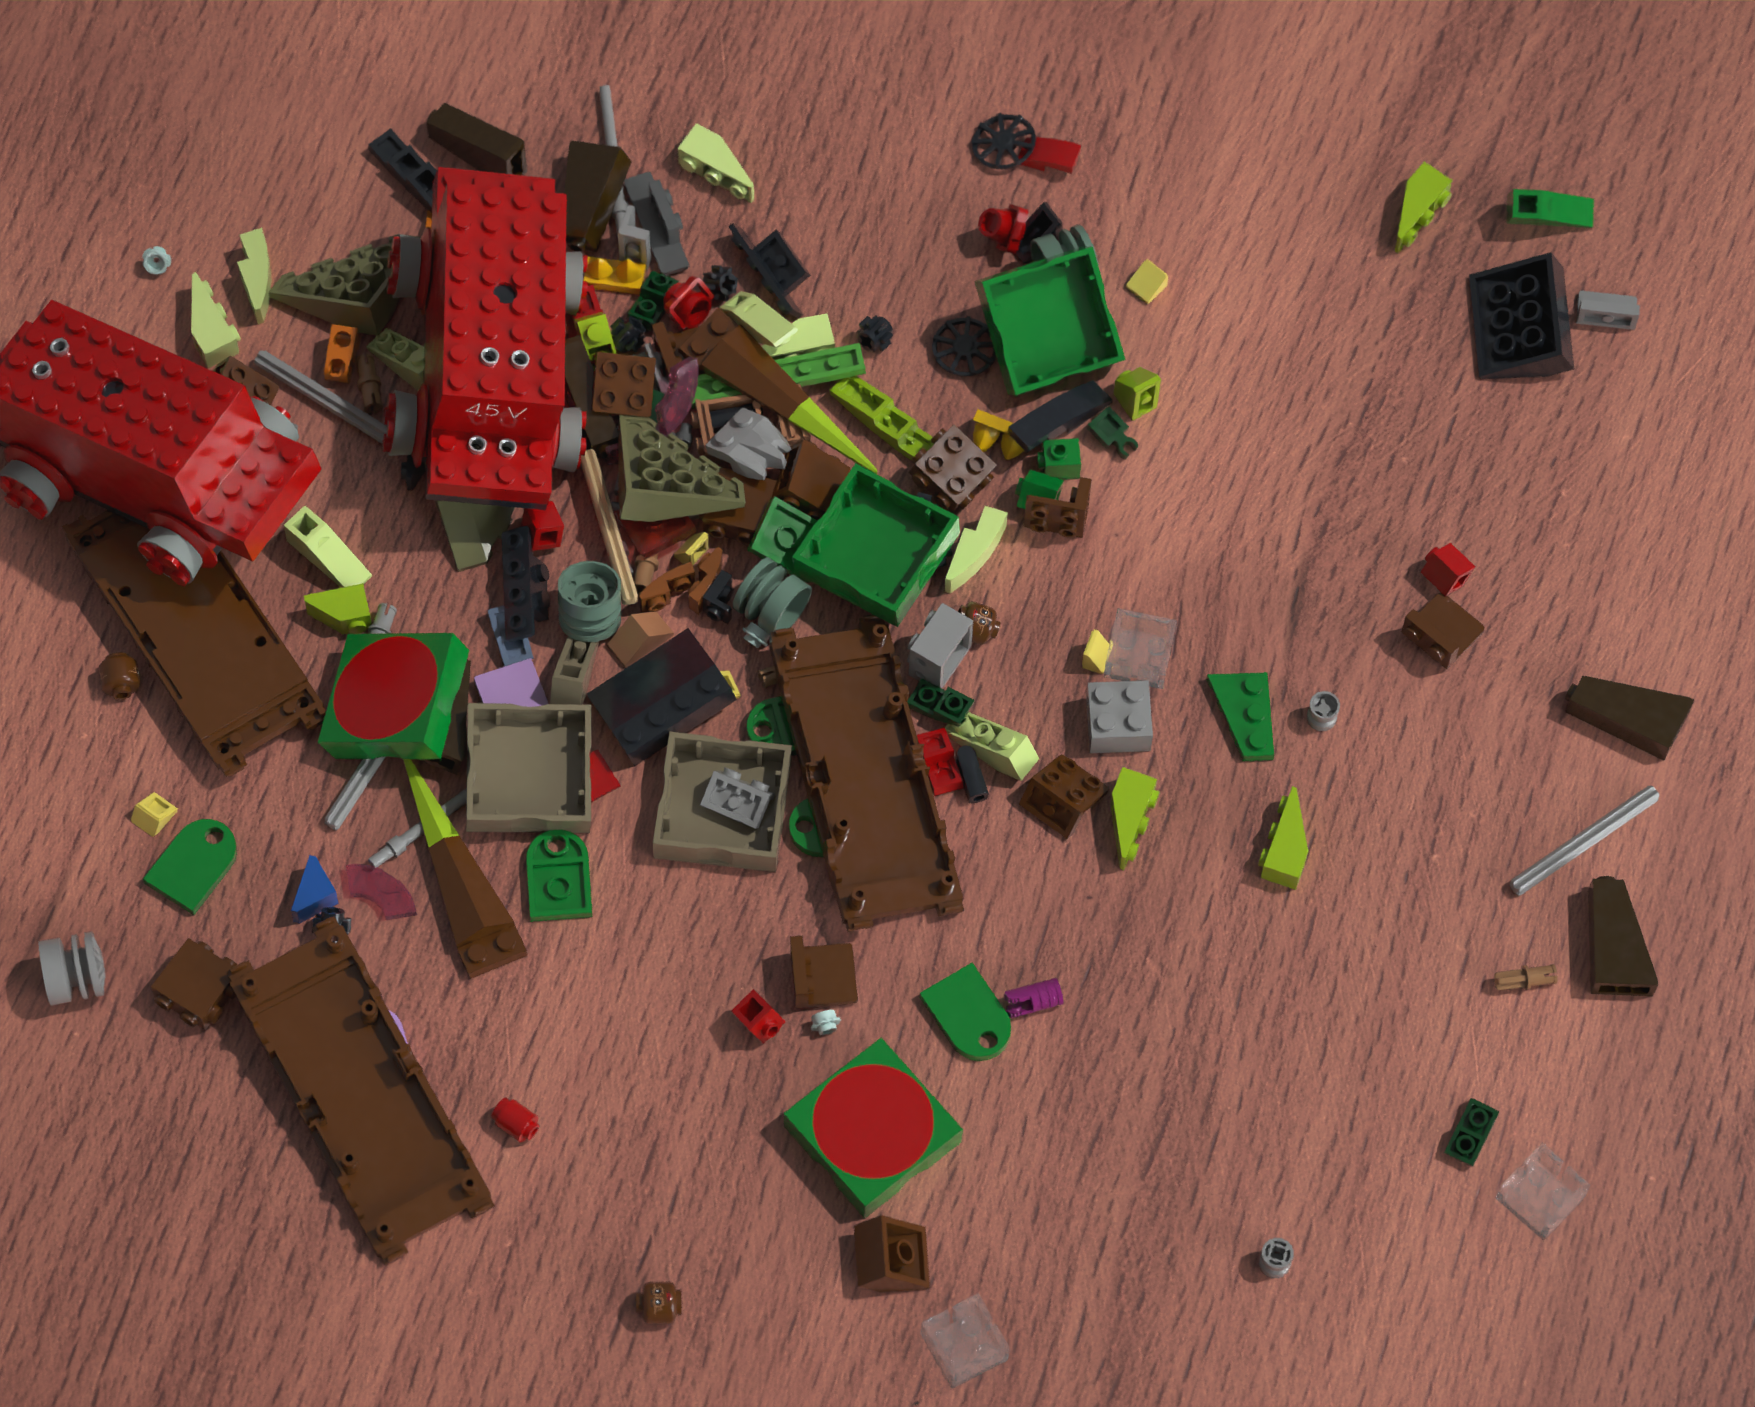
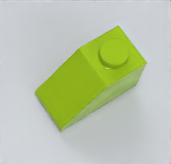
M1142 367L1133 371L1127 370L1117 377L1113 395L1132 421L1157 408L1161 378Z
M363 583L304 595L307 614L341 634H361L372 625Z

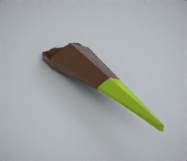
M719 308L679 347L678 352L701 372L770 409L856 464L876 474L878 473L877 468L741 324L738 325Z
M403 759L457 951L469 978L472 979L528 956L514 920L412 760Z

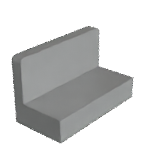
M628 205L618 231L620 261L630 259L635 263L646 264V270H648L651 262L650 231L636 227L635 207Z
M1580 291L1578 295L1576 324L1635 330L1639 318L1640 305H1637V297Z

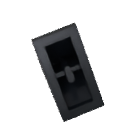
M1043 202L1026 221L1025 233L1016 252L1017 256L1025 264L1032 261L1030 244L1033 239L1052 234L1059 242V232L1062 230L1063 223L1047 202Z

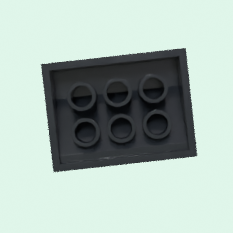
M1552 252L1469 275L1480 379L1548 377L1574 370L1564 267Z
M689 628L587 693L588 698L634 767L667 746L669 732L687 733L737 700L730 685Z

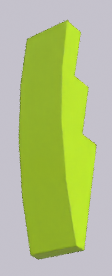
M858 376L840 379L830 389V394L852 415L908 459L912 460L922 448L928 451L934 445L930 441L933 437L918 428L917 420L896 408L892 398Z

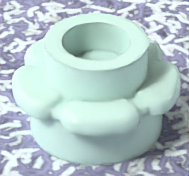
M155 246L153 249L148 248L143 253V266L151 274H162L171 265L170 255L160 246ZM154 258H158L159 262H155Z
M753 622L747 628L743 627V631L747 633L744 639L757 648L761 644L764 646L768 645L766 642L771 635Z
M825 1010L816 1013L811 1017L813 1023L811 1030L818 1031L819 1035L833 1033L837 1030V1025L841 1019L836 1016L835 1010Z

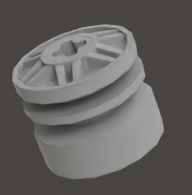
M93 931L84 933L85 947L80 946L77 934L72 935L70 950H65L60 937L39 941L42 974L50 1006L71 1002L72 987L78 986L83 999L89 998L88 984H92L96 997L104 996L105 966L101 948L95 940Z

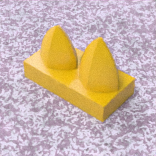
M588 257L587 271L583 281H587L588 286L593 285L594 289L640 295V288L645 278L646 264L635 263L630 259L619 261Z
M977 409L973 419L976 422L973 431L974 444L985 452L996 442L1000 433H1002L1001 448L1006 460L1013 459L1024 451L1007 433L1008 427L1013 424L1012 422Z

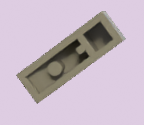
M569 636L567 637L552 677L550 704H583L599 641L582 642Z

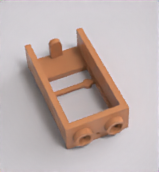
M745 395L700 401V399L695 400L696 411L691 412L693 429H699L700 437L695 438L698 455H704L715 464L726 462L709 455L705 447L714 437L710 417L711 411L753 403L756 413L761 415V406L763 409H766V407ZM778 415L781 434L787 439L790 446L802 440L811 442V434Z

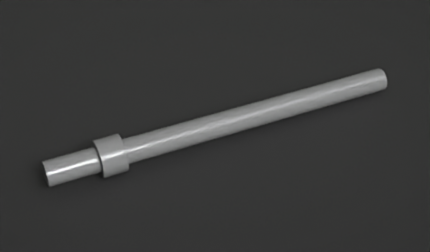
M603 85L599 87L605 143L606 145L617 146L611 90L608 85ZM623 186L612 211V217L616 223L617 236L628 207V203L624 201Z
M467 788L441 806L447 817L466 804ZM421 821L399 837L395 835L388 840L384 848L368 858L370 865L376 869L392 856L398 857L407 850L406 846L424 834Z

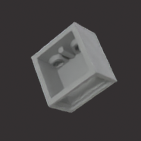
M944 603L940 605L937 611L932 610L928 614L924 622L925 628L921 634L916 633L912 637L908 645L910 654L907 659L909 663V676L918 681L924 679L940 688L945 686L970 650L973 632V620Z
M1149 680L1088 683L1086 708L1090 753L1151 751L1153 729Z

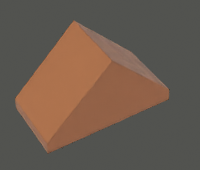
M656 611L631 614L607 645L621 664L627 668L672 638L674 632Z

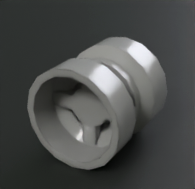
M1327 691L1317 692L1313 695L1307 712L1308 724L1317 731H1327L1333 728L1337 722L1340 709L1339 699Z
M1273 1238L1264 1244L1259 1258V1266L1266 1276L1280 1278L1288 1273L1294 1255L1291 1244L1282 1238Z

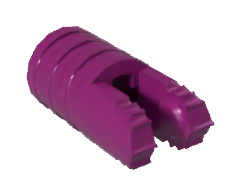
M1057 978L1008 990L1004 994L1005 1001L1012 1003L1007 1006L1006 1010L1010 1018L1063 1005L1064 1003Z

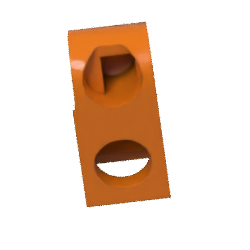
M331 325L324 368L325 380L350 383L353 363H355L361 341L358 328Z

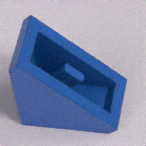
M310 855L291 908L293 921L299 924L314 917L315 914L321 913L322 908L333 907L339 904L333 885L318 859L313 855Z

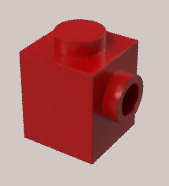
M549 501L546 510L524 508L521 527L528 526L531 529L532 551L561 547L564 524L554 502Z
M1449 543L1440 549L1438 547L1433 548L1426 555L1425 561L1427 562L1420 573L1446 597L1464 586L1476 566L1452 543Z
M754 989L731 1010L763 1044L769 1038L774 1037L779 1032L780 1027L786 1023Z

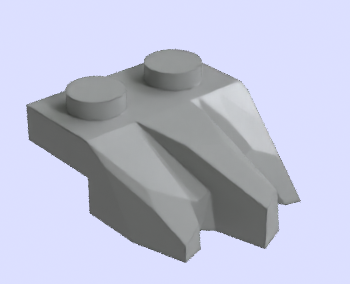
M743 407L705 445L709 455L729 462L733 472L764 480L767 476L766 468L785 469L787 461L783 453L792 450L787 439L765 416Z

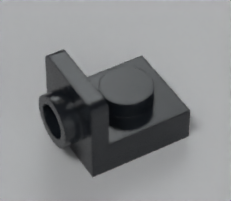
M721 570L703 596V611L712 620L718 622L721 620L728 624L732 619V608L726 603L730 600L734 588H732V575L724 570Z

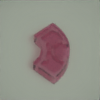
M688 357L670 368L668 390L662 401L655 406L659 432L661 434L669 435L682 423L691 408L698 384L697 358Z
M346 865L351 897H363L375 902L382 909L386 920L417 915L412 896L400 880L398 881L390 874L384 872L383 869L375 868L371 865Z

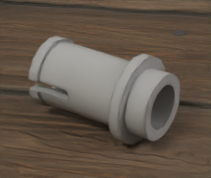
M387 603L378 605L373 625L368 627L369 634L391 633L390 629L397 613V609L393 605H390L387 615H384Z

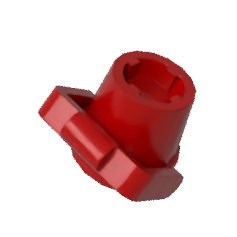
M1009 204V207L1004 209L988 208L979 217V231L982 235L997 243L996 249L1015 254L1025 233L1029 211L1013 204Z
M691 276L685 283H676L670 287L663 300L664 310L682 331L686 327L692 329L698 327L707 318L712 306L711 300L715 296L700 278ZM695 285H697L702 292H698L692 288Z

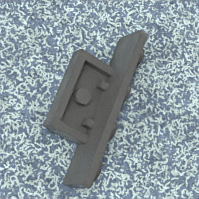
M651 172L625 179L624 186L632 205L635 207L641 227L650 231V248L661 274L668 276L689 269V262L680 243V230L683 229V224L679 213H673L672 211L673 200L669 189L664 190L660 180L654 181Z

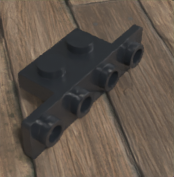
M732 222L728 227L733 233L730 237L733 243L740 250H745L748 255L746 258L747 263L755 272L759 271L764 277L761 280L762 284L771 294H776L779 299L776 304L785 315L791 314L799 319L803 314L789 293L810 277V273L778 230H774L755 246L746 232Z
M522 526L502 533L505 639L509 642L534 636V620L537 622L549 620L548 608L550 607V597L547 592L549 570L543 562L532 555L531 529L528 526Z

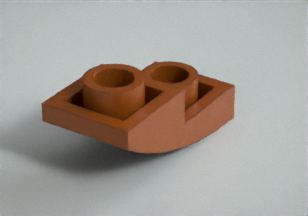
M718 546L711 554L706 553L701 558L698 564L699 580L688 591L689 609L697 615L703 610V596L722 570V549Z
M691 562L682 564L662 574L640 593L642 613L662 610L666 605L671 604V592H684L695 583V571Z

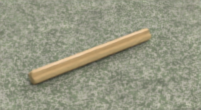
M593 449L586 450L584 456L581 455V465L610 564L621 579L622 603L624 605L635 604L638 601V594L596 452Z

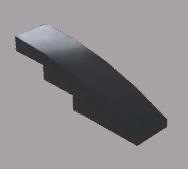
M390 128L369 143L368 149L391 175L432 213L433 182L437 170L429 161L425 163L412 146H406Z
M1092 380L1051 399L1010 425L1007 433L1028 453L1045 440H1053L1065 431L1068 434L1110 405L1113 399Z

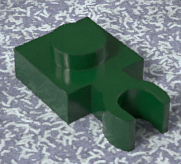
M1110 406L1103 410L1086 427L1106 449L1111 444H1114L1117 448V453L1123 459H1127L1129 456L1123 449L1124 445H1130L1134 451L1138 448L1136 440L1124 434L1129 426Z

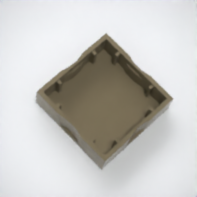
M468 703L466 832L544 833L550 830H567L572 833H590L591 705L546 704L526 707L503 703Z
M669 732L664 765V789L658 805L653 839L654 858L776 872L791 769L792 745L749 740L738 742L726 741L713 736ZM726 767L741 773L740 779L751 783L752 779L770 786L768 791L774 793L775 796L773 800L769 801L758 829L700 805L714 771L723 772Z

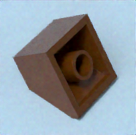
M883 1215L854 1225L858 1287L877 1292L913 1291L930 1288L926 1227Z

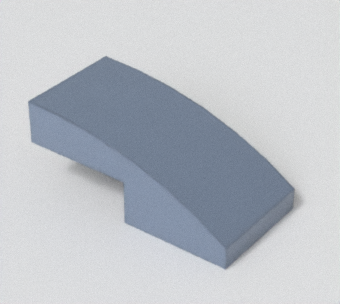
M504 605L487 610L504 667L526 659H534L528 638L509 642L505 639Z

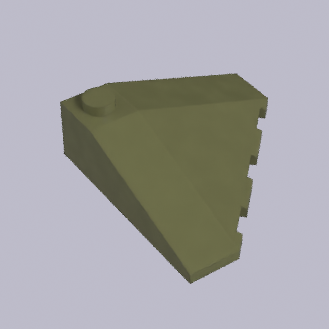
M393 236L388 237V244L373 249L372 245L368 244L349 251L351 257L344 258L338 262H334L333 258H329L312 264L310 272L302 273L299 276H295L293 271L286 273L279 278L268 292L269 296L335 325L358 328L359 333L378 336L391 319L400 299L393 298L391 294H387L388 277H391V269L387 267L389 251H392Z
M619 414L618 473L620 519L652 522L745 507L744 486L737 478L734 477L731 481L725 479L718 474L720 467L704 455L698 459L686 452L688 444L672 433L666 437L656 431L657 423L651 418Z
M435 500L458 572L488 564L493 555V552L490 550L497 538L502 539V533L510 527L513 522V518L510 516L516 507Z

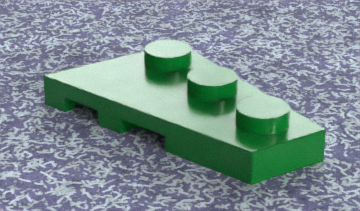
M1268 672L1207 674V683L1215 694L1217 705L1220 711L1223 712L1230 734L1242 760H1273L1274 745Z

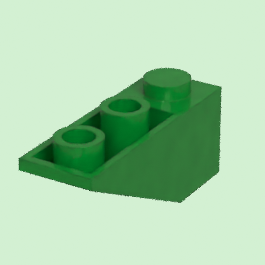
M1513 189L1507 195L1506 223L1593 228L1594 198L1528 189Z

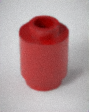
M503 1098L491 1114L495 1125L519 1142H523L525 1139L531 1140L540 1127L537 1123L539 1117L515 1099Z

